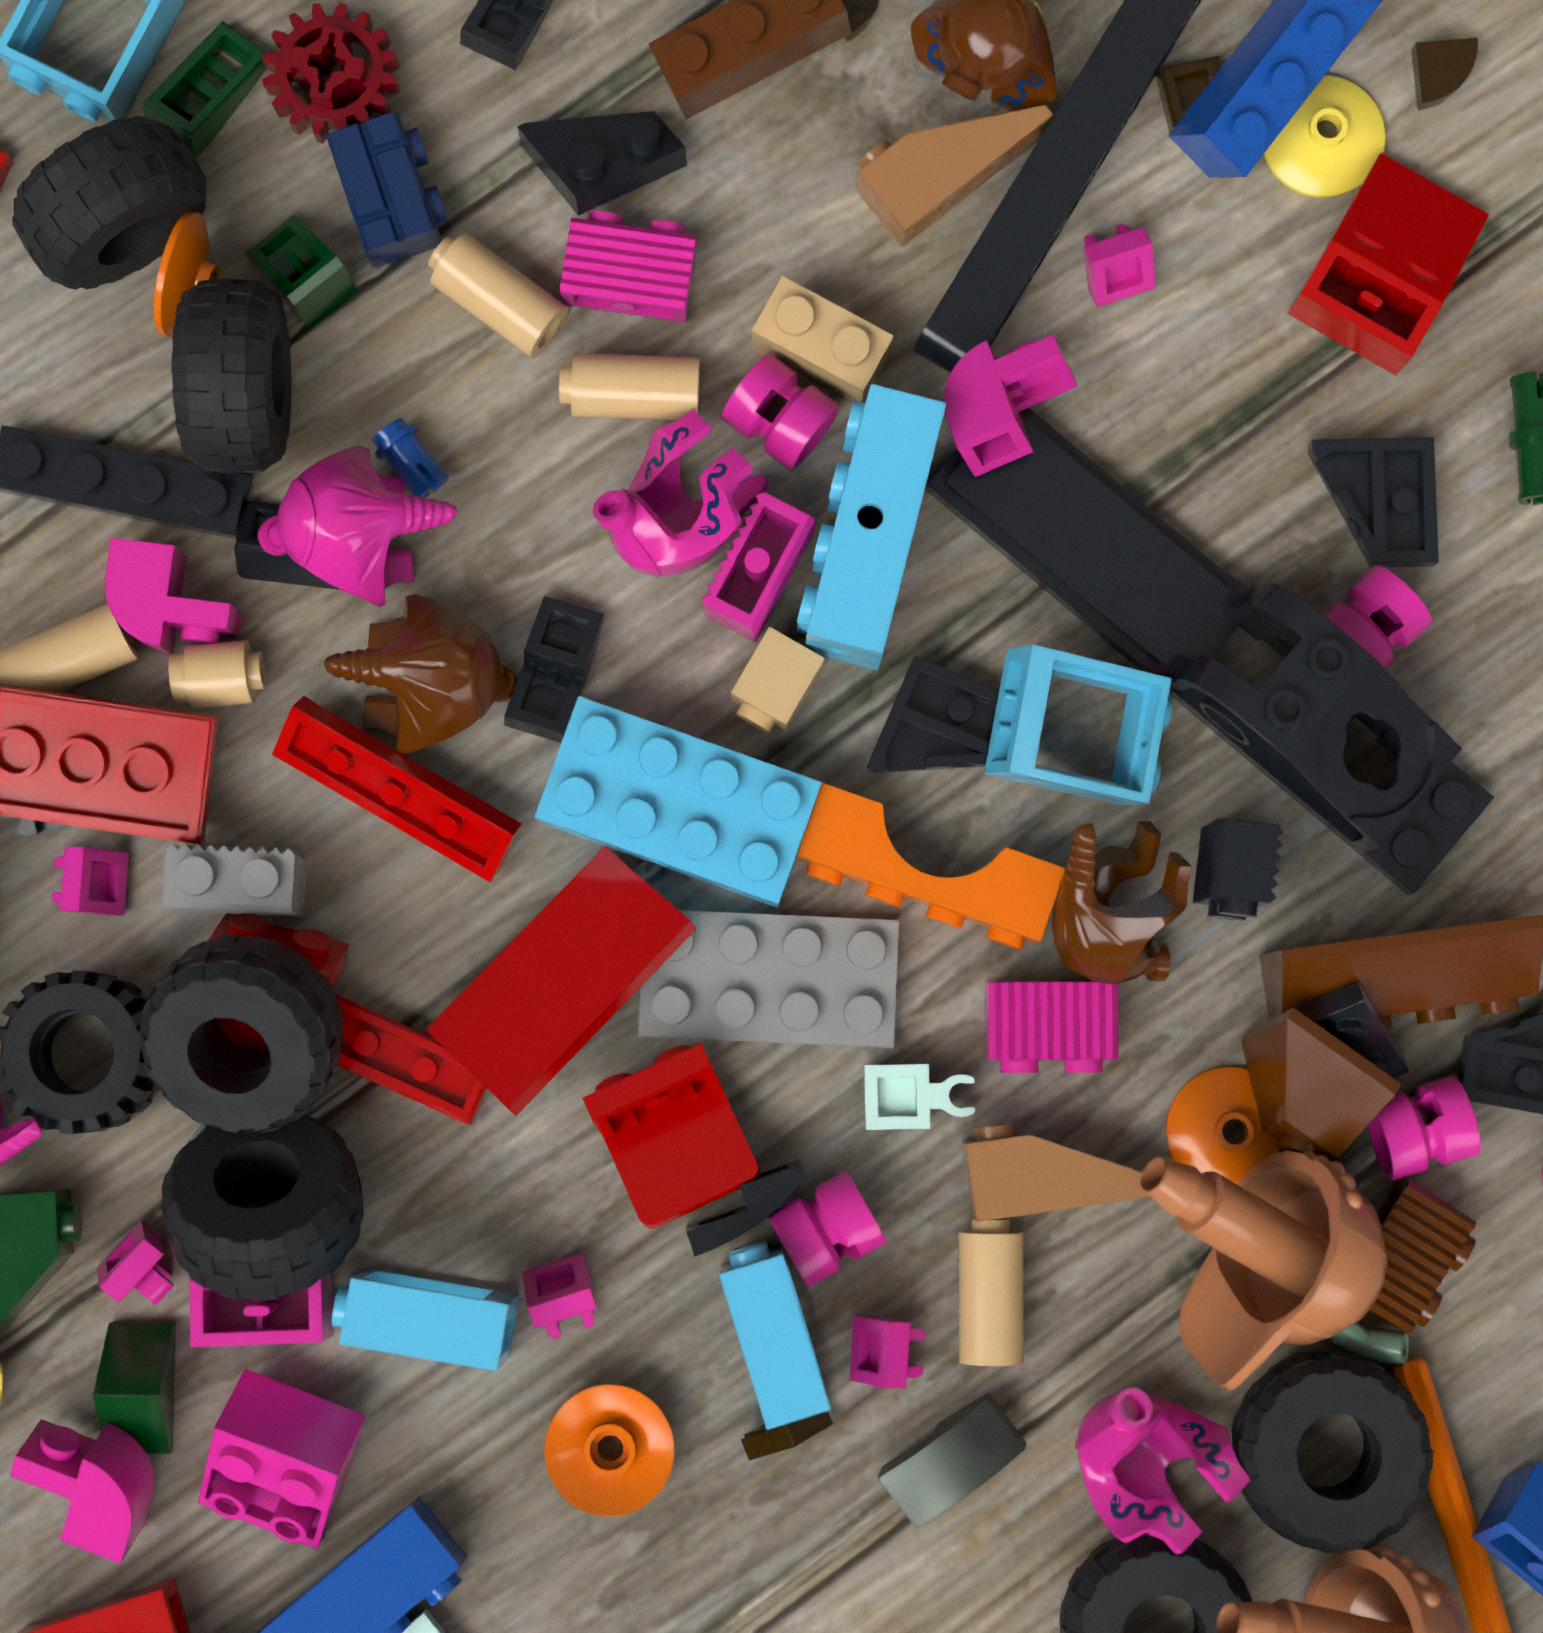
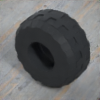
M135 116L129 119L123 117L83 132L82 135L69 142H65L55 149L45 160L40 161L17 189V198H14L12 225L26 251L45 278L48 277L52 282L74 290L78 288L86 290L98 288L100 285L111 284L135 271L143 269L163 255L169 236L179 218L187 211H194L203 215L206 203L207 180L195 157L171 126L164 125L145 116Z
M216 279L199 281L181 295V300L176 308L175 325L173 326L171 356L172 396L177 434L181 442L180 446L183 454L187 455V459L202 467L206 472H264L268 467L282 460V456L286 452L290 431L292 369L287 317L282 299L276 291L259 280Z
M234 934L222 935L220 938L206 942L204 940L189 948L180 959H176L153 988L142 1012V1024L139 1028V1047L142 1049L145 1061L144 1066L151 1080L161 1090L162 1096L175 1108L180 1109L190 1116L192 1120L207 1127L211 1126L223 1131L237 1133H266L281 1129L283 1125L293 1120H298L310 1110L328 1086L341 1057L345 1040L343 1039L344 1018L341 1006H339L333 993L332 986L326 977L309 962L310 960L296 950H291L276 943L277 941L260 936L250 937ZM216 1018H233L249 1024L262 1035L270 1050L256 1051L236 1045L224 1035Z
M305 1114L298 1120H293L283 1125L281 1129L266 1133H237L223 1131L211 1126L205 1127L198 1133L196 1138L183 1146L174 1157L161 1187L163 1221L168 1241L180 1267H183L191 1279L204 1289L208 1288L220 1293L221 1296L242 1300L258 1299L261 1301L279 1299L278 1296L293 1292L297 1294L311 1288L315 1282L323 1277L326 1278L343 1263L344 1258L355 1247L361 1234L360 1226L362 1218H364L363 1193L353 1154L348 1150L345 1140L334 1129L328 1128L320 1120ZM280 1199L278 1202L261 1208H247L249 1205L263 1200Z
M1313 1351L1301 1353L1300 1356L1280 1361L1270 1367L1269 1371L1257 1382H1253L1243 1396V1402L1234 1416L1231 1429L1232 1448L1240 1466L1249 1475L1250 1479L1241 1492L1251 1509L1268 1527L1281 1537L1302 1547L1319 1550L1323 1553L1342 1554L1345 1551L1365 1550L1379 1545L1380 1541L1392 1534H1396L1409 1522L1408 1520L1416 1508L1421 1506L1428 1490V1480L1430 1472L1433 1470V1450L1431 1449L1429 1437L1430 1429L1424 1413L1414 1401V1396L1396 1377L1381 1366L1359 1356L1344 1352ZM1347 1414L1352 1416L1356 1420L1363 1436V1454L1358 1468L1348 1479L1334 1486L1315 1487L1307 1484L1303 1480L1297 1463V1448L1302 1434L1314 1421L1326 1415Z
M1147 1533L1127 1543L1115 1538L1108 1542H1103L1091 1551L1090 1556L1080 1567L1076 1568L1070 1578L1065 1598L1061 1602L1059 1616L1060 1633H1123L1125 1621L1136 1606L1149 1598L1161 1596L1178 1598L1191 1606L1195 1624L1193 1633H1218V1615L1226 1604L1253 1602L1243 1579L1232 1564L1216 1549L1198 1538L1183 1553L1177 1555L1162 1539Z

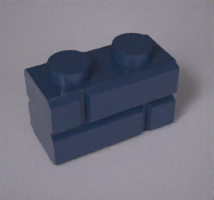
M391 112L367 120L362 125L355 124L330 132L326 136L365 254L372 267H380L404 259L407 255L413 256L434 249L441 243L442 239L437 225L449 221L437 186L425 189L418 167L427 165L429 162L417 127L405 131L399 114Z

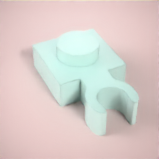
M929 1064L864 1065L865 1130L930 1129V1109H942L947 1114L958 1117L972 1115L975 1112V1107H955L950 1101L949 1093L954 1085L958 1083H974V1078L969 1075L957 1074L947 1077L940 1083H929Z

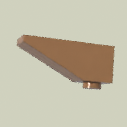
M1046 105L907 133L893 145L888 140H883L870 149L859 161L858 164L862 169L857 172L855 190L900 246L903 247L1039 141L1053 114Z
M1013 1123L974 1128L976 1140L962 1142L972 1216L977 1222L1151 1197L1141 1187L1142 1171L1028 1133L1014 1134Z

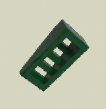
M222 21L142 103L144 116L171 126L196 159L213 141L267 70L262 60L263 53L267 52ZM223 51L243 66L236 72L217 57ZM206 71L225 85L219 89L203 77ZM191 91L207 102L203 108L187 97Z

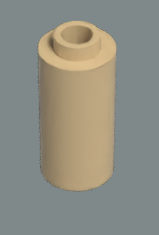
M463 233L457 239L447 236L436 247L429 259L428 267L433 270L430 279L431 285L530 358L537 357L549 345L567 317L569 308L468 233Z
M574 353L572 366L560 367V404H571L572 417L679 420L692 409L699 415L700 357Z
M108 603L1 649L0 684L63 693L140 658L133 636L118 624L109 609Z
M973 1218L971 1219L970 1231L958 1232L959 1363L975 1366H1012L1024 1364L1023 1232L1010 1231V1219L1007 1218L977 1222Z

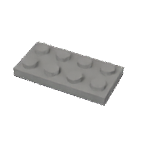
M679 910L692 922L696 930L640 987L638 1037L894 1048L899 920Z

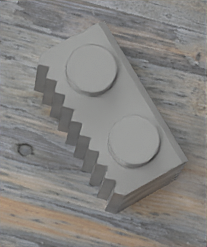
M171 843L165 849L162 906L163 908L180 912L249 913L255 915L303 917L307 860L302 854L290 848L284 852L278 848H274L272 851L264 847L260 850L252 847L243 849L238 846L232 849L225 845L221 848L213 845L206 848L199 844L195 847L184 844L181 847Z

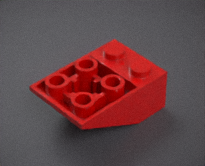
M1380 153L1287 314L1396 376L1413 357L1430 328L1489 214Z

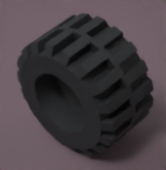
M73 970L70 973L56 972L46 975V981L42 983L31 982L20 990L24 997L20 1002L10 1001L2 1013L8 1016L9 1020L6 1026H0V1041H2L0 1068H2L4 1079L0 1080V1091L2 1095L12 1094L16 1101L11 1107L20 1116L35 1117L44 1130L56 1129L59 1130V1133L80 1134L120 1127L130 1122V1116L134 1113L145 1111L152 1103L149 1099L153 1091H160V1089L151 1080L144 1066L145 1061L142 1049L139 1047V1028L142 1024V1012L148 1000L140 995L142 991L131 982L119 980L117 976ZM77 1014H91L100 1019L109 1030L114 1044V1058L107 1076L96 1087L86 1091L74 1090L67 1086L57 1075L51 1056L52 1044L57 1031L68 1019Z

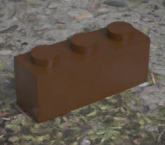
M730 0L648 44L685 119H688L851 34V28L842 0Z

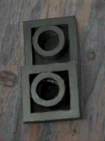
M987 1393L937 1423L933 1436L883 1465L878 1479L917 1529L993 1477L1026 1449L1027 1442L990 1393Z

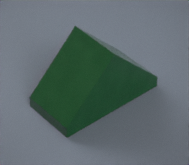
M294 214L246 252L255 266L308 328L356 290L339 258Z
M110 1322L93 1391V1400L100 1430L102 1431L107 1422L132 1436L146 1454H171L173 1452L176 1322Z

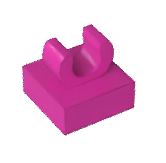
M1120 224L1116 226L1117 236L1096 242L1093 234L1085 236L1084 256L1088 292L1096 307L1156 288L1152 242L1144 227L1131 231L1125 224Z
M65 847L64 856H59L54 860V867L63 868L61 892H52L51 900L56 904H60V911L124 916L129 853L89 847Z
M140 1220L97 1267L99 1288L116 1302L120 1303L135 1287L144 1297L157 1305L174 1286V1283L169 1280L172 1273L158 1262L164 1255L160 1235Z
M584 1252L522 1272L527 1309L534 1328L545 1326L547 1333L553 1339L561 1337L559 1321L576 1315L582 1317V1322L586 1329L593 1327V1310L597 1309L591 1272Z
M853 1315L849 1380L881 1388H906L907 1378H917L924 1371V1366L908 1363L909 1342L912 1340H925L926 1332L910 1327V1322L875 1315Z

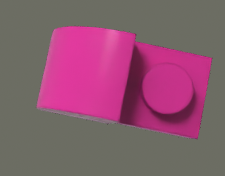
M1054 334L1038 341L1026 342L1018 346L1013 352L998 359L986 340L967 352L950 373L943 395V402H946L944 412L956 447L975 477L1034 452L1019 412L1078 386L1071 367Z
M110 538L105 573V595L112 615L127 633L149 648L169 655L173 654L176 631H181L180 640L194 644L219 643L220 636L239 638L242 613L230 603L181 598L187 556L174 545Z
M41 1419L15 1455L10 1476L71 1500L60 1541L119 1564L122 1563L145 1525L155 1490L154 1471L146 1452L132 1436L107 1422L95 1440L79 1434L69 1427L58 1426Z

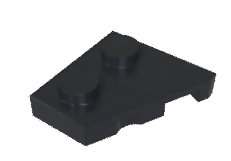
M655 111L529 122L517 126L521 147L578 216L687 166L685 146Z
M1434 437L1314 439L1308 444V455L1370 568L1374 565L1384 568L1433 567L1439 562Z
M914 655L866 770L872 773L985 767L999 691Z
M1543 1013L1464 1036L1458 1080L1461 1082L1470 1102L1543 1115Z

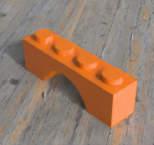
M825 783L821 785L796 856V860L807 864L804 874L811 878L838 887L841 886L844 877L868 885L865 892L866 897L901 908L904 898L928 906L925 915L928 919L957 929L962 928L964 920L980 924L989 928L986 939L1022 951L1025 941L1033 944L1041 942L1064 876V870L1066 869L1004 847L989 864L969 875L945 878L926 874L908 864L894 849L886 831L882 803Z

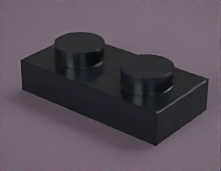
M1359 982L1298 1006L1300 1013L1391 1077L1395 1078L1409 1072L1402 1050Z

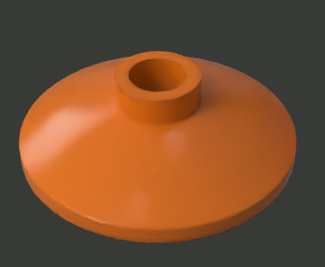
M187 211L179 218L169 236L161 258L155 285L153 314L157 332L166 337L173 336L177 304L181 300V295L199 281L220 279L219 265L210 263V244L207 226L203 215L198 212Z
M1220 1067L1202 1072L1190 1079L1178 1091L1170 1105L1165 1128L1169 1153L1173 1161L1196 1167L1200 1173L1215 1171L1238 1184L1251 1167L1270 1155L1280 1152L1276 1147L1278 1141L1261 1129L1258 1109L1247 1069ZM1230 1119H1237L1244 1126V1136L1236 1144L1228 1143L1222 1134L1224 1124Z
M618 1384L592 1386L569 1398L553 1417L546 1434L544 1446L547 1472L560 1495L579 1510L603 1517L630 1514L651 1502L665 1486L672 1470L675 1455L672 1429L661 1408L639 1390ZM608 1435L618 1437L623 1444L622 1454L613 1459L604 1457L599 1450V1441L603 1437Z

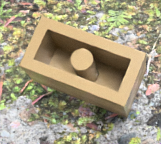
M781 276L751 330L752 349L762 355L771 352L799 375L851 403L854 400L865 402L870 384H875L891 355L894 335L784 276Z

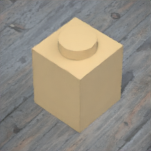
M769 626L731 691V700L740 705L736 715L766 733L770 732L773 725L786 732L822 671L825 658Z

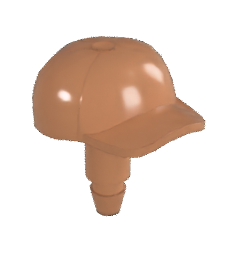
M1310 1150L1305 1151L1303 1154L1283 1151L1272 1154L1251 1167L1238 1184L1215 1171L1200 1173L1196 1167L1161 1157L1151 1160L1145 1167L1141 1176V1187L1166 1213L1171 1216H1177L1178 1225L1182 1230L1212 1247L1193 1279L1182 1303L1178 1329L1185 1348L1209 1377L1221 1388L1227 1391L1236 1389L1282 1342L1307 1345L1327 1339L1361 1320L1375 1303L1384 1285L1386 1265L1388 1264L1383 1233L1378 1214L1371 1202L1358 1192L1355 1187V1179L1350 1174H1345V1168L1340 1162H1329L1327 1157L1323 1155L1316 1156Z
M1380 1544L1365 1550L1345 1551L1342 1554L1336 1553V1555H1333L1319 1567L1307 1589L1304 1603L1288 1599H1279L1272 1604L1267 1601L1228 1603L1221 1609L1217 1620L1218 1633H1473L1458 1598L1446 1584L1427 1571L1416 1567L1411 1557H1398V1554L1393 1549L1387 1548L1383 1550ZM1351 1608V1613L1345 1612L1346 1610Z

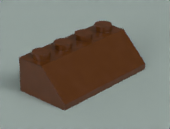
M1543 915L1300 947L1259 955L1269 1020L1292 1008L1298 1010L1300 1005L1355 982H1359L1387 1028L1393 1027L1391 1015L1415 1012L1417 1024L1456 1019L1454 1006L1479 1003L1480 1015L1520 1010L1519 997L1538 995L1543 954Z

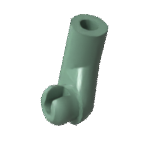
M1356 1322L1328 1338L1345 1353L1359 1356L1366 1360L1405 1365L1408 1359L1409 1335L1407 1332L1366 1328Z

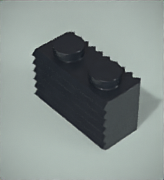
M1219 818L1201 828L1193 903L1209 905L1207 916L1213 918L1246 921V917H1257L1258 907L1269 904L1277 898L1272 889L1279 885L1273 877L1280 872L1275 863L1281 859L1276 850L1283 846L1278 840V837L1284 833L1282 828L1276 824Z

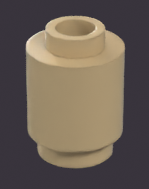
M248 640L185 646L183 653H174L169 656V682L175 704L189 703L192 709L254 703L256 700V690L266 688V668L263 654L261 651L252 652Z

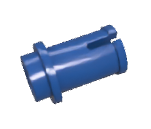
M398 418L373 437L372 442L378 448L375 455L379 460L387 459L415 496L427 498L429 496L428 491L430 489L433 492L437 491L448 481L449 476L441 470L415 436L418 432L415 424L408 426L402 418Z

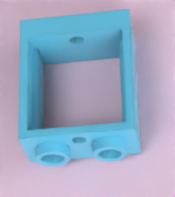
M20 0L0 37V59L9 69L7 77L16 85L36 95H41L45 88L63 97L62 104L85 120L96 123L99 116L110 121L123 118L186 0H142L149 5L103 91L35 58L65 0Z
M1034 644L1007 649L984 774L1117 805L1149 804L1151 794L1157 788L1161 776V762L1158 759L1162 732L1168 726L1172 715V700L1169 696L1172 678ZM1051 676L1127 694L1111 782L1036 765Z
M761 1240L730 1250V1255H728L730 1263L721 1265L719 1276L766 1429L775 1428L831 1410L828 1392L783 1247L769 1250L767 1241Z
M367 1269L351 1277L347 1287L340 1286L338 1288L333 1307L332 1326L342 1328L339 1345L498 1371L510 1355L520 1294Z

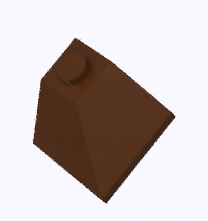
M1295 1008L1247 1031L1241 1041L1258 1109L1261 1129L1278 1141L1276 1147L1280 1152L1292 1151L1303 1154L1305 1151L1310 1150L1316 1156L1323 1155L1327 1157L1329 1161L1339 1158L1395 1096L1401 1086L1400 1082Z

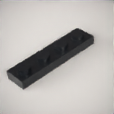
M5 425L1 427L0 492L237 539L252 484V479L247 474L206 472L202 467L193 463Z

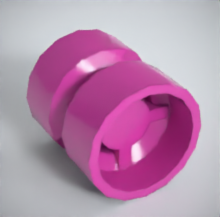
M770 352L765 354L740 382L725 405L721 419L748 440L757 436L764 439V452L792 472L804 462L821 441L836 419L841 406L814 385L803 389L798 386V373ZM781 395L788 402L774 421L771 422L765 415Z
M1374 565L1347 591L1348 604L1336 602L1323 614L1370 653L1385 669L1394 661L1392 648H1407L1433 623L1430 612L1418 595L1398 576L1378 565Z
M1454 1075L1417 1085L1413 1097H1409L1403 1091H1397L1395 1096L1367 1126L1377 1160L1386 1177L1392 1181L1426 1171L1430 1159L1434 1158L1440 1164L1447 1165L1478 1156L1481 1151L1480 1135L1473 1108L1461 1082Z
M847 1170L816 1186L815 1199L810 1202L797 1197L768 1216L808 1288L839 1271L840 1258L847 1255L858 1260L887 1243Z

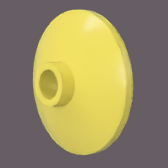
M1325 75L1263 156L1274 176L1289 189L1314 198L1342 196L1362 185L1379 154H1383L1386 138L1384 121L1376 103L1362 88L1346 79ZM1324 120L1332 122L1337 127L1338 135L1333 138L1323 137L1317 130V123Z

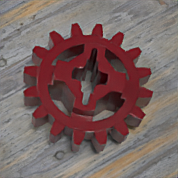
M316 3L312 7L313 19L304 22L295 12L289 15L294 29L289 35L282 31H273L271 36L279 48V53H263L262 60L267 70L275 73L262 79L263 86L268 95L276 96L271 104L278 117L281 118L291 114L289 123L295 133L300 135L309 125H312L313 134L317 142L324 143L329 130H339L355 124L362 125L365 121L370 120L369 116L374 111L380 115L391 113L390 106L383 95L399 93L400 85L397 77L390 74V72L400 68L396 52L387 51L391 42L385 29L372 32L373 22L368 13L364 11L354 21H351L346 4L339 3L335 9L334 16H326L320 4ZM352 41L360 45L369 54L372 65L366 64L364 58L353 56ZM337 61L343 72H332L333 66H337ZM331 74L330 81H326L325 85L321 75ZM292 82H297L300 88L310 90L311 106L304 103L293 92Z

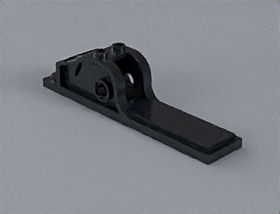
M1030 408L1024 409L1019 413L1034 452L977 477L973 475L959 450L957 449L928 482L925 489L1140 671L1172 678L1169 691L1171 697L1407 895L1416 892L1493 800L1494 796L1452 762L1462 748L1437 722L1432 721L1370 653L1316 608L1286 588L1269 581H1262L1258 585H1250L1224 571ZM1238 626L1256 641L1264 640L1284 657L1258 690L1229 668L1211 659ZM1356 717L1378 736L1376 741L1397 758L1395 762L1396 777L1389 787L1377 789L1372 783L1359 782L1349 774L1344 763V747L1348 738L1346 725L1349 719Z

